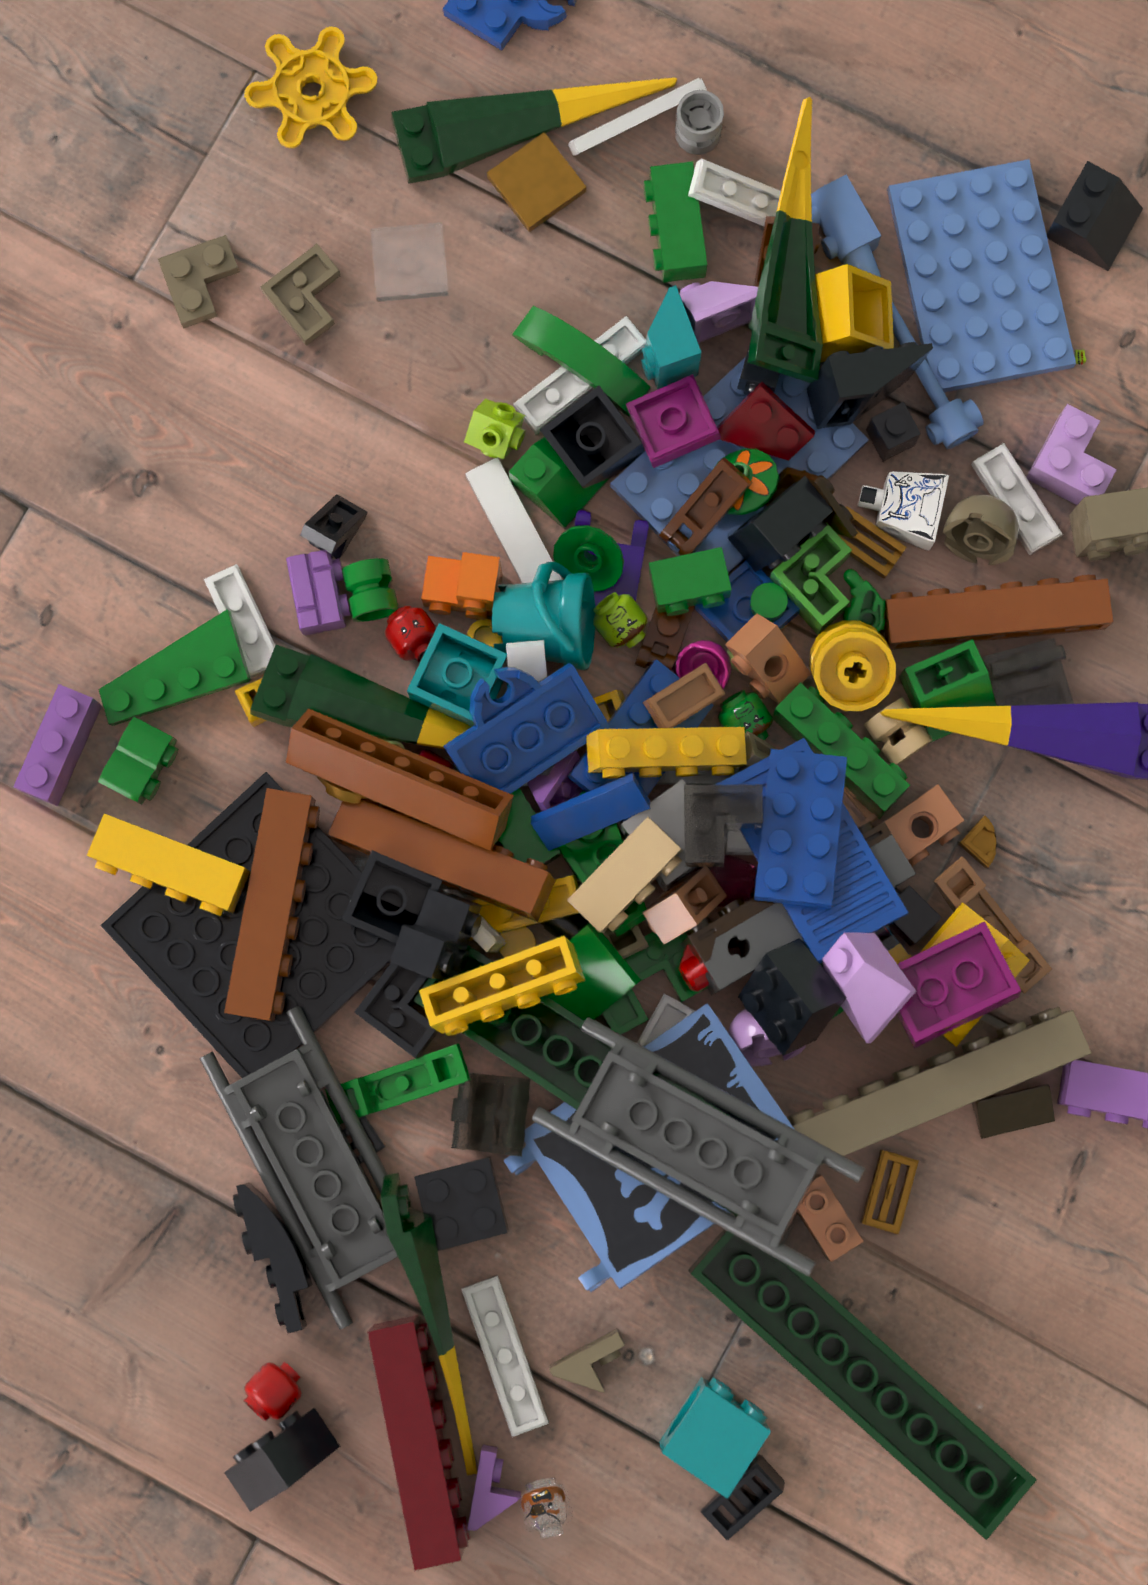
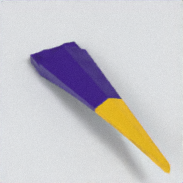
M1124 702L885 709L880 712L884 717L1033 752L1125 778L1148 780V704Z

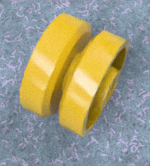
M859 620L837 622L824 629L816 637L811 647L809 668L819 694L830 705L844 711H864L877 706L889 694L896 678V663L885 638L873 626Z

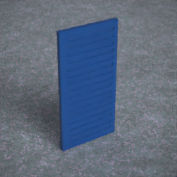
M805 738L782 749L813 753ZM770 756L715 784L716 791L757 861L759 858ZM842 803L831 909L782 903L809 951L819 963L823 962V957L843 933H874L909 913L844 803Z

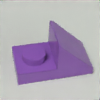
M577 751L572 752L557 762L548 776L538 775L527 782L541 811L575 798L582 792L583 789L567 777L580 760Z
M482 1446L467 1530L476 1531L521 1498L520 1491L491 1486L492 1482L500 1483L504 1459L496 1458L498 1447Z

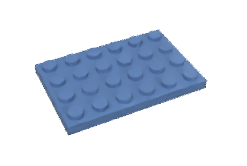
M1029 159L888 186L887 194L921 345L932 343L933 349L925 360L944 392L1060 371L1075 366L1076 361Z
M746 357L703 396L716 427L747 397L743 390L737 389ZM780 373L774 393L815 430V436L789 461L769 456L776 463L778 473L786 467H790L800 471L806 470L810 474L817 476L823 475L829 479L869 439L853 423L817 429L806 390L810 383ZM717 440L655 468L652 467L645 450L610 483V487L643 521L649 523V527L659 537L661 531L709 475L717 462L729 453L748 448ZM761 507L757 511L745 515L726 514L696 552L722 547L729 574L744 558L728 540V537L750 517L764 508ZM685 524L682 526L680 531L690 538L693 532ZM660 538L677 556H680L678 554L679 549L673 543H666Z

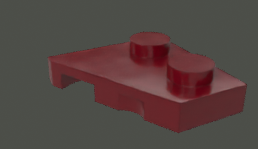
M763 382L717 426L721 436L719 440L748 449H758L768 455L787 461L815 436V430Z

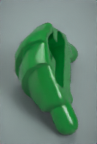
M847 569L843 574V579L850 586V594L852 596L849 606L844 611L843 620H859L873 626L880 633L881 630H884L886 624L885 599H882L870 582L863 580L857 571Z

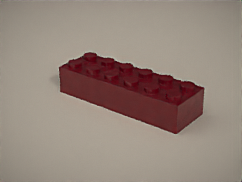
M419 1315L374 1324L368 1331V1338L414 1571L461 1561L464 1548L468 1547L470 1531L467 1530V1517H459L458 1508L460 1507V1501L463 1500L459 1478L451 1477L450 1468L453 1467L452 1462H455L451 1439H444L442 1429L445 1428L444 1423H447L443 1399L436 1401L434 1389H437V1384H439V1376L435 1361L428 1362L426 1350H429V1346L432 1343L427 1322L421 1324Z

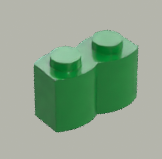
M133 717L121 736L116 750L104 767L98 782L141 805L146 799L151 801L161 784V781L157 780L160 771L164 766L169 768L178 754L179 749L175 747L177 739Z

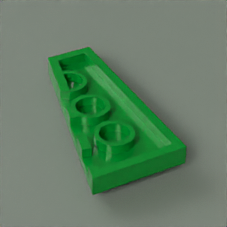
M226 609L98 689L108 724L115 726L130 721L133 717L139 718L251 681L231 611Z
M614 823L557 848L582 885L623 843L617 823ZM634 901L624 911L629 917L614 931L617 937L646 919L643 915V912L646 910L644 902L639 905Z

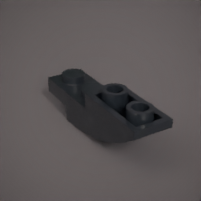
M250 1183L236 1186L238 1194L233 1195V1202L237 1216L244 1217L247 1231L242 1232V1240L246 1254H253L254 1261L270 1259L271 1265L266 1266V1274L270 1288L276 1287L280 1302L275 1303L278 1323L280 1326H286L287 1334L303 1330L307 1324L298 1290L313 1285L308 1268L275 1207Z

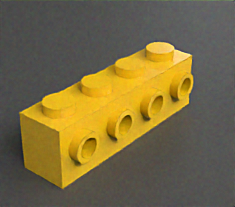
M744 727L598 729L586 736L588 773H602V778H622L625 776V772H639V777L651 778L660 777L662 772L675 771L676 777L697 776L698 771H712V776L734 775V769L746 765Z
M103 814L86 855L97 861L94 867L115 876L118 869L132 874L129 881L149 889H151L153 883L159 884L167 888L164 895L185 903L188 896L202 901L200 909L221 916L223 910L234 913L250 873L245 867L107 814Z
M565 936L425 987L420 989L419 992L430 1027L441 1034L446 1033L447 1036L466 1031L468 1029L467 1024L482 1019V1022L497 1020L505 1015L504 1010L518 1006L519 1009L532 1007L541 1002L540 997L554 992L555 995H563L572 992L577 988L576 984L585 981L574 945Z

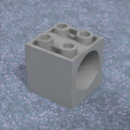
M683 779L650 802V809L631 816L621 824L620 828L621 835L626 839L649 817L683 849L678 855L683 860L669 876L666 877L661 873L655 879L664 892L722 850L728 841L726 838V833L728 832L726 825L716 813L712 816L708 814L703 807V803L706 800L702 793L693 783L687 786Z

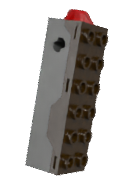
M870 821L858 828L894 888L916 874L885 822L874 827ZM755 891L749 894L752 899L744 903L740 897L718 912L719 919L712 922L708 916L697 926L686 931L685 933L688 937L681 943L684 953L679 971L691 991L699 992L708 987L707 989L712 996L753 972L767 952L799 938L803 942L783 904L754 900ZM728 944L731 948L738 946L741 951V957L738 954L731 956L728 951Z

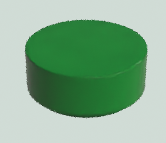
M763 583L752 592L750 608L753 615L757 613L773 622L780 619L787 609V594L781 586L775 583Z

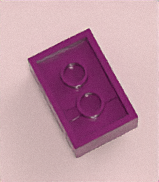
M985 921L897 964L916 990L913 996L897 1013L914 1049L1019 998L1021 989Z

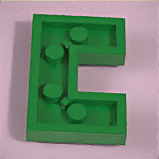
M651 932L644 936L649 947L624 959L641 981L663 970L680 1002L708 988L706 987L699 992L691 991L679 971L684 953L681 943L688 937L686 933L663 944L658 935ZM632 989L602 1013L609 1028L621 1035L649 1020Z

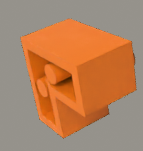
M467 552L462 553L461 560L428 556L421 597L423 606L429 607V612L439 615H450L452 610L466 612L465 617L470 619L487 620V616H492L495 592H500L498 585L501 584L503 575L500 557Z

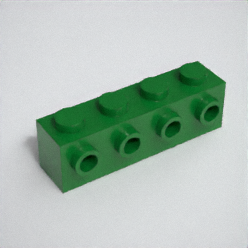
M800 682L774 709L773 720L796 742L805 738L813 753L847 757L844 787H847L869 811L880 819L909 788L910 784L906 781L908 778L906 773L894 763L888 765L878 755L880 750L870 739L866 737L861 739L851 730L853 725L848 718L838 711L834 714L824 704L826 700L819 694L817 689L812 686L807 689Z

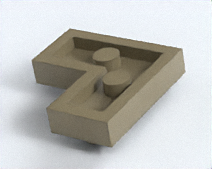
M224 235L158 258L183 329L217 317L206 284L239 273L227 236Z
M315 244L260 287L263 294L306 346L335 324L333 318L314 296L341 276V274L318 244Z

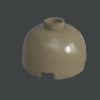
M972 495L961 500L951 510L943 529V534L945 533L946 535L944 543L956 556L968 562L977 563L976 557H979L981 559H990L988 565H997L1006 562L1014 554L1018 539L1019 523L1014 510L1003 500L992 495Z

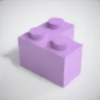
M1067 404L1058 416L1026 478L1075 505H1078L1084 497L1104 494L1117 469L1084 453L1100 420Z

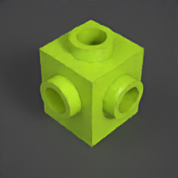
M485 398L473 411L464 443L480 449L488 457L504 460L513 449L518 450L523 442L526 430L521 427L525 415L517 412L513 406L507 403H496Z

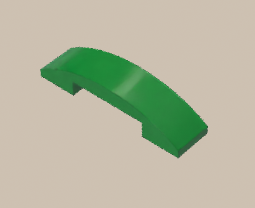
M533 306L512 334L514 338L540 356L543 354L547 355L594 389L600 386L613 405L628 417H630V413L626 403L646 395L651 389L639 375L603 346L570 324L538 307Z
M455 1044L408 1062L341 1083V1086L358 1118L465 1083L470 1081L471 1078L460 1044ZM325 1089L329 1105L339 1124H342L343 1121Z

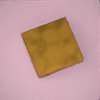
M545 132L487 172L489 181L528 232H531L587 192L586 185Z

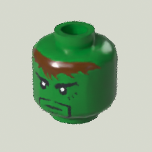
M741 690L720 704L722 710L718 714V720L722 727H744L745 733L749 731L762 740L768 738L769 734L766 730L773 723V718L757 693H746L745 690Z

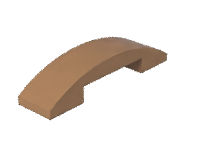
M961 856L933 881L953 912L961 903L966 904L1008 938L1030 960L1015 977L1022 993L1025 994L1052 970L1034 945L1024 939L984 888L986 887L985 883L964 857Z

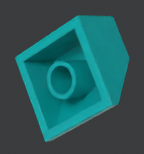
M676 285L668 289L647 333L646 347L642 348L644 359L641 360L645 376L648 381L654 379L657 390L693 374L696 377L699 373L702 352Z

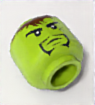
M614 592L599 602L593 610L596 614L593 618V625L611 647L618 648L626 645L628 648H632L646 635L643 630L648 622L647 615L632 596L628 594L618 595Z

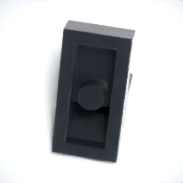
M336 494L304 524L300 536L309 540V543L314 547L326 550L332 554L333 558L339 559L346 551L368 512Z

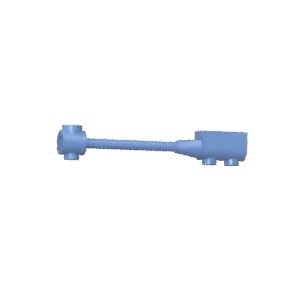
M847 174L811 194L812 223H818L826 238L821 240V246L828 259L831 260L838 257L841 264H849L881 277L872 253L878 247L881 234ZM892 301L893 333L900 345L915 342ZM924 359L915 372L937 409L928 417L931 424L926 426V432L934 445L943 442L946 449H951L973 437L979 431L978 427L983 425V418L977 405L971 399L962 402L959 398L949 402L927 361Z

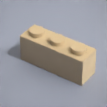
M647 817L567 901L600 933H604L607 929L613 933L629 917L624 911L634 901L639 905L643 903L656 889L651 883L661 873L667 877L679 866L683 860L678 855L683 849L651 818Z

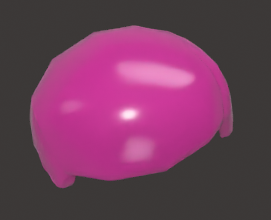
M701 640L693 642L682 649L678 655L675 668L679 678L707 663L722 689L725 688L730 678L732 666L729 654L721 645L713 641Z

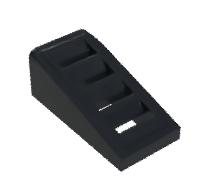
M758 1454L752 1460L729 1498L727 1499L720 1493H717L701 1509V1513L728 1541L783 1493L785 1481ZM757 1475L768 1488L765 1489L754 1476ZM746 1484L756 1494L757 1498L753 1500L742 1486ZM732 1495L746 1507L743 1512L730 1499ZM723 1505L735 1520L730 1523L717 1509L718 1507Z

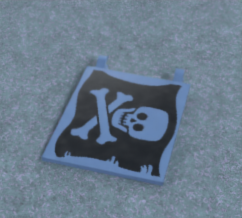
M708 1003L644 1046V1048L794 1129ZM706 1100L707 1102H709L716 1108L720 1109L733 1119L766 1136L767 1138L775 1142L779 1140L776 1137L768 1134L767 1132L737 1117L736 1115ZM564 1102L550 1113L572 1124L573 1121L571 1120L577 1110ZM536 1122L519 1133L526 1143L525 1148L511 1154L504 1160L511 1173L516 1175L521 1174L537 1161L601 1260L600 1264L578 1277L586 1291H594L609 1278H612L618 1288L622 1289L715 1224ZM616 1145L614 1146V1149L728 1212L705 1195Z

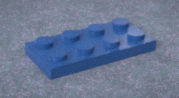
M657 659L654 660L609 719L610 728L608 729L658 728L643 702L680 678ZM711 703L673 728H698L714 705ZM587 750L567 776L585 792L619 779L602 778V773H588ZM625 772V776L631 773L635 775L647 796L662 777L641 778L639 777V772Z
M771 749L754 900L831 909L847 757Z

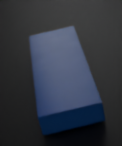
M631 773L532 815L531 825L548 851L650 809V800L635 775Z

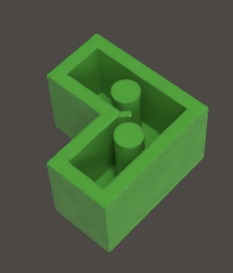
M826 523L827 526L820 533L802 544L800 551L788 561L782 562L770 575V579L775 584L781 586L787 596L800 609L799 615L817 635L838 618L850 603L828 577L847 561L852 549L828 523Z

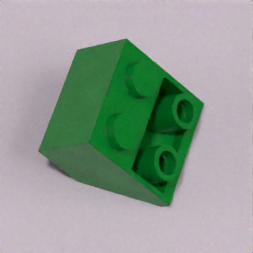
M973 639L909 666L899 675V679L913 708L996 706L988 670ZM924 726L933 739L930 743L952 734V732Z

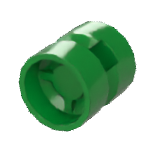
M374 558L349 564L342 569L346 590L353 593V596L348 599L353 621L368 622L389 617L399 609L395 590L388 587L393 580L387 559Z

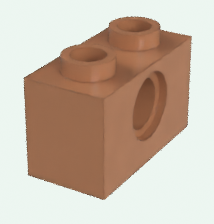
M757 613L725 644L734 656L731 659L732 664L743 675L750 677L752 681L748 684L749 687L763 700L769 697L775 702L780 703L800 682L803 683L811 675V672L779 627Z
M937 784L887 819L885 824L913 867L930 855L926 848L938 840L941 846H943L960 834L956 827L965 820L939 784ZM914 820H923L928 824L929 835L927 838H919L914 835L911 828Z
M705 865L673 884L643 912V915L647 919L650 929L658 935L663 944H666L697 926L727 895Z
M816 1174L797 1213L825 1258L832 1262L864 1241L821 1174Z

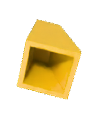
M849 264L815 274L823 341L820 362H825L828 356L838 351H848L849 354L860 353L876 346H881L883 349L894 348L891 281Z

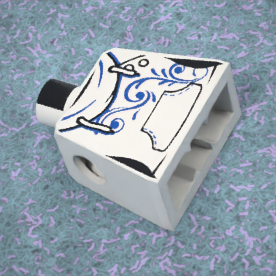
M889 472L883 489L866 485L862 486L858 507L878 511L875 526L888 535L930 551L935 543L949 475Z

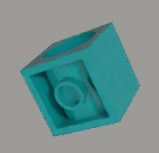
M439 623L411 680L407 693L410 699L472 727L474 722L470 714V696L475 685L482 678L490 686V697L496 699L504 681L496 677L494 669L508 667L507 654Z
M701 1377L660 1439L659 1444L662 1454L728 1499L771 1433V1430L766 1423L768 1417L764 1415L762 1409L747 1399L742 1404L733 1399L735 1394L731 1392L732 1389L717 1378L713 1377L709 1382Z

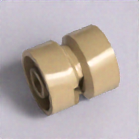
M902 697L883 710L910 709V707ZM880 712L864 724L875 742L884 743L882 752L890 763L896 765L904 762L933 741L923 725L884 717ZM902 729L906 737L900 741L894 734Z

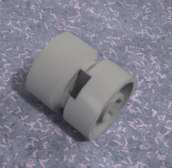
M693 90L685 94L680 100L676 114L675 137L679 146L686 152L694 155L706 154L712 151L719 143L724 111L723 105L716 95L706 90Z

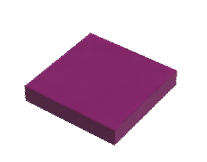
M693 374L626 403L653 468L721 439Z

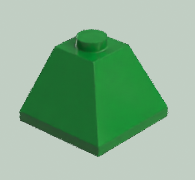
M545 437L534 443L509 470V479L512 485L564 529L575 519L577 511L583 510L610 479L608 478L583 489Z

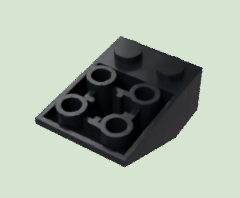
M908 342L897 348L883 349L881 346H876L860 353L849 354L848 351H838L828 356L819 370L818 380L811 382L806 388L817 429L850 425L909 380L933 349L932 343L917 345L916 342Z

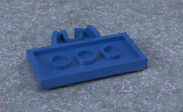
M448 0L443 7L445 17L501 51L522 23L535 30L549 31L548 27L560 23L567 18L566 10L562 6H553L547 3V0ZM566 0L568 5L575 6L576 0Z
M571 663L566 664L539 683L529 673L518 668L500 667L494 669L497 678L505 681L507 684V691L504 696L499 699H492L489 695L490 686L481 678L476 683L470 696V714L474 726L443 747L460 773L511 794L586 744V736L598 729H608L610 725Z

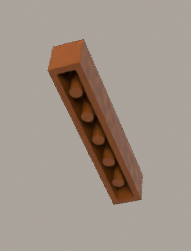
M1082 575L1073 578L1074 582L1060 583L1058 578L1042 579L1037 581L1035 586L1023 587L1022 582L1016 581L1001 584V589L986 590L985 585H974L964 588V592L950 593L949 589L946 588L930 590L927 592V596L913 597L912 592L895 593L891 595V599H886L885 640L889 648L894 650L958 644L971 639L974 642L1105 630L1113 623L1108 579L1096 580V575Z
M309 708L291 728L286 763L490 851L506 828L514 797L512 794Z
M270 788L266 790L224 1013L274 1022L276 1014L281 1015L283 1012L285 992H280L282 978L289 977L292 966V955L287 954L290 939H296L299 928V918L294 917L296 904L297 902H303L306 890V880H301L304 865H310L313 853V843H308L310 828H317L320 815V807L315 806L316 800L311 795Z
M369 798L361 799L360 803L356 804L342 801L328 832V835L337 844L370 856L372 850L442 880L441 884L538 922L555 883V879L547 871V865L531 858H527L526 863L514 859L513 852L498 845H494L490 851L430 824H423L413 820V817L407 816L395 809L390 811L379 807L380 803Z

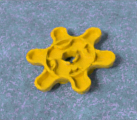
M331 26L323 29L315 46L308 50L295 48L285 35L275 34L269 37L265 44V51L275 62L276 72L271 79L250 83L245 89L244 96L250 106L257 109L275 107L282 112L283 121L278 128L277 137L280 144L286 148L293 149L298 147L304 139L305 132L308 129L316 128L318 125L327 127L338 140L348 141L352 139L357 132V123L347 112L346 104L354 95L370 93L377 85L378 78L372 68L362 66L350 69L341 64L339 54L344 46L345 38L343 32L337 27ZM310 82L318 83L321 86L319 96L302 94L303 87Z

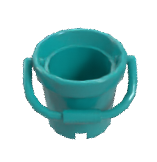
M546 562L538 566L531 583L498 585L501 592H495L492 633H498L499 636H502L503 644H494L495 649L507 654L506 643L544 640L546 662L563 663L564 666L571 663L576 670H588L592 661L595 641V627L593 625L595 598L592 580L587 573L572 574L567 568L557 562ZM552 571L564 578V580L549 581Z

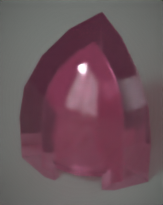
M709 854L700 861L699 869L706 865L727 895L716 907H725L740 897L743 901L751 899L749 894L755 891L756 866L740 858L720 854Z

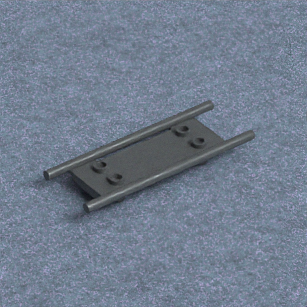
M299 1005L286 1013L303 1044L302 1047L232 1084H229L213 1051L199 1059L336 1324L341 1330L352 1324L353 1321L337 1289L398 1256L387 1236L382 1205L321 1090L322 1087L325 1086L380 1194L383 1177L388 1174Z
M588 1017L584 1021L581 1031L613 1049L608 1052L571 1120L573 1121L572 1124L541 1107H538L535 1111L532 1121L809 1277L817 1262L781 1243L787 1228L822 1163L858 1183L863 1177L866 1168ZM657 1072L779 1140L775 1142L656 1077L653 1073ZM616 1145L617 1147L634 1155L635 1157L650 1164L658 1170L666 1173L674 1179L682 1182L690 1188L698 1191L699 1193L707 1196L708 1198L723 1205L731 1211L739 1214L738 1217L733 1216L732 1214L699 1197L698 1195L683 1188L675 1182L667 1179L659 1173L651 1170L643 1164L635 1161L627 1155L619 1152L618 1150L614 1149V1146Z

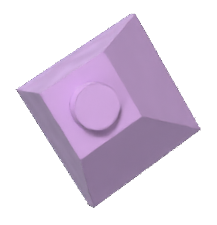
M713 281L702 285L696 282L684 287L680 291V297L698 343L749 323L758 287Z
M843 933L822 959L824 970L846 997L841 1007L866 1043H872L916 992L875 933Z

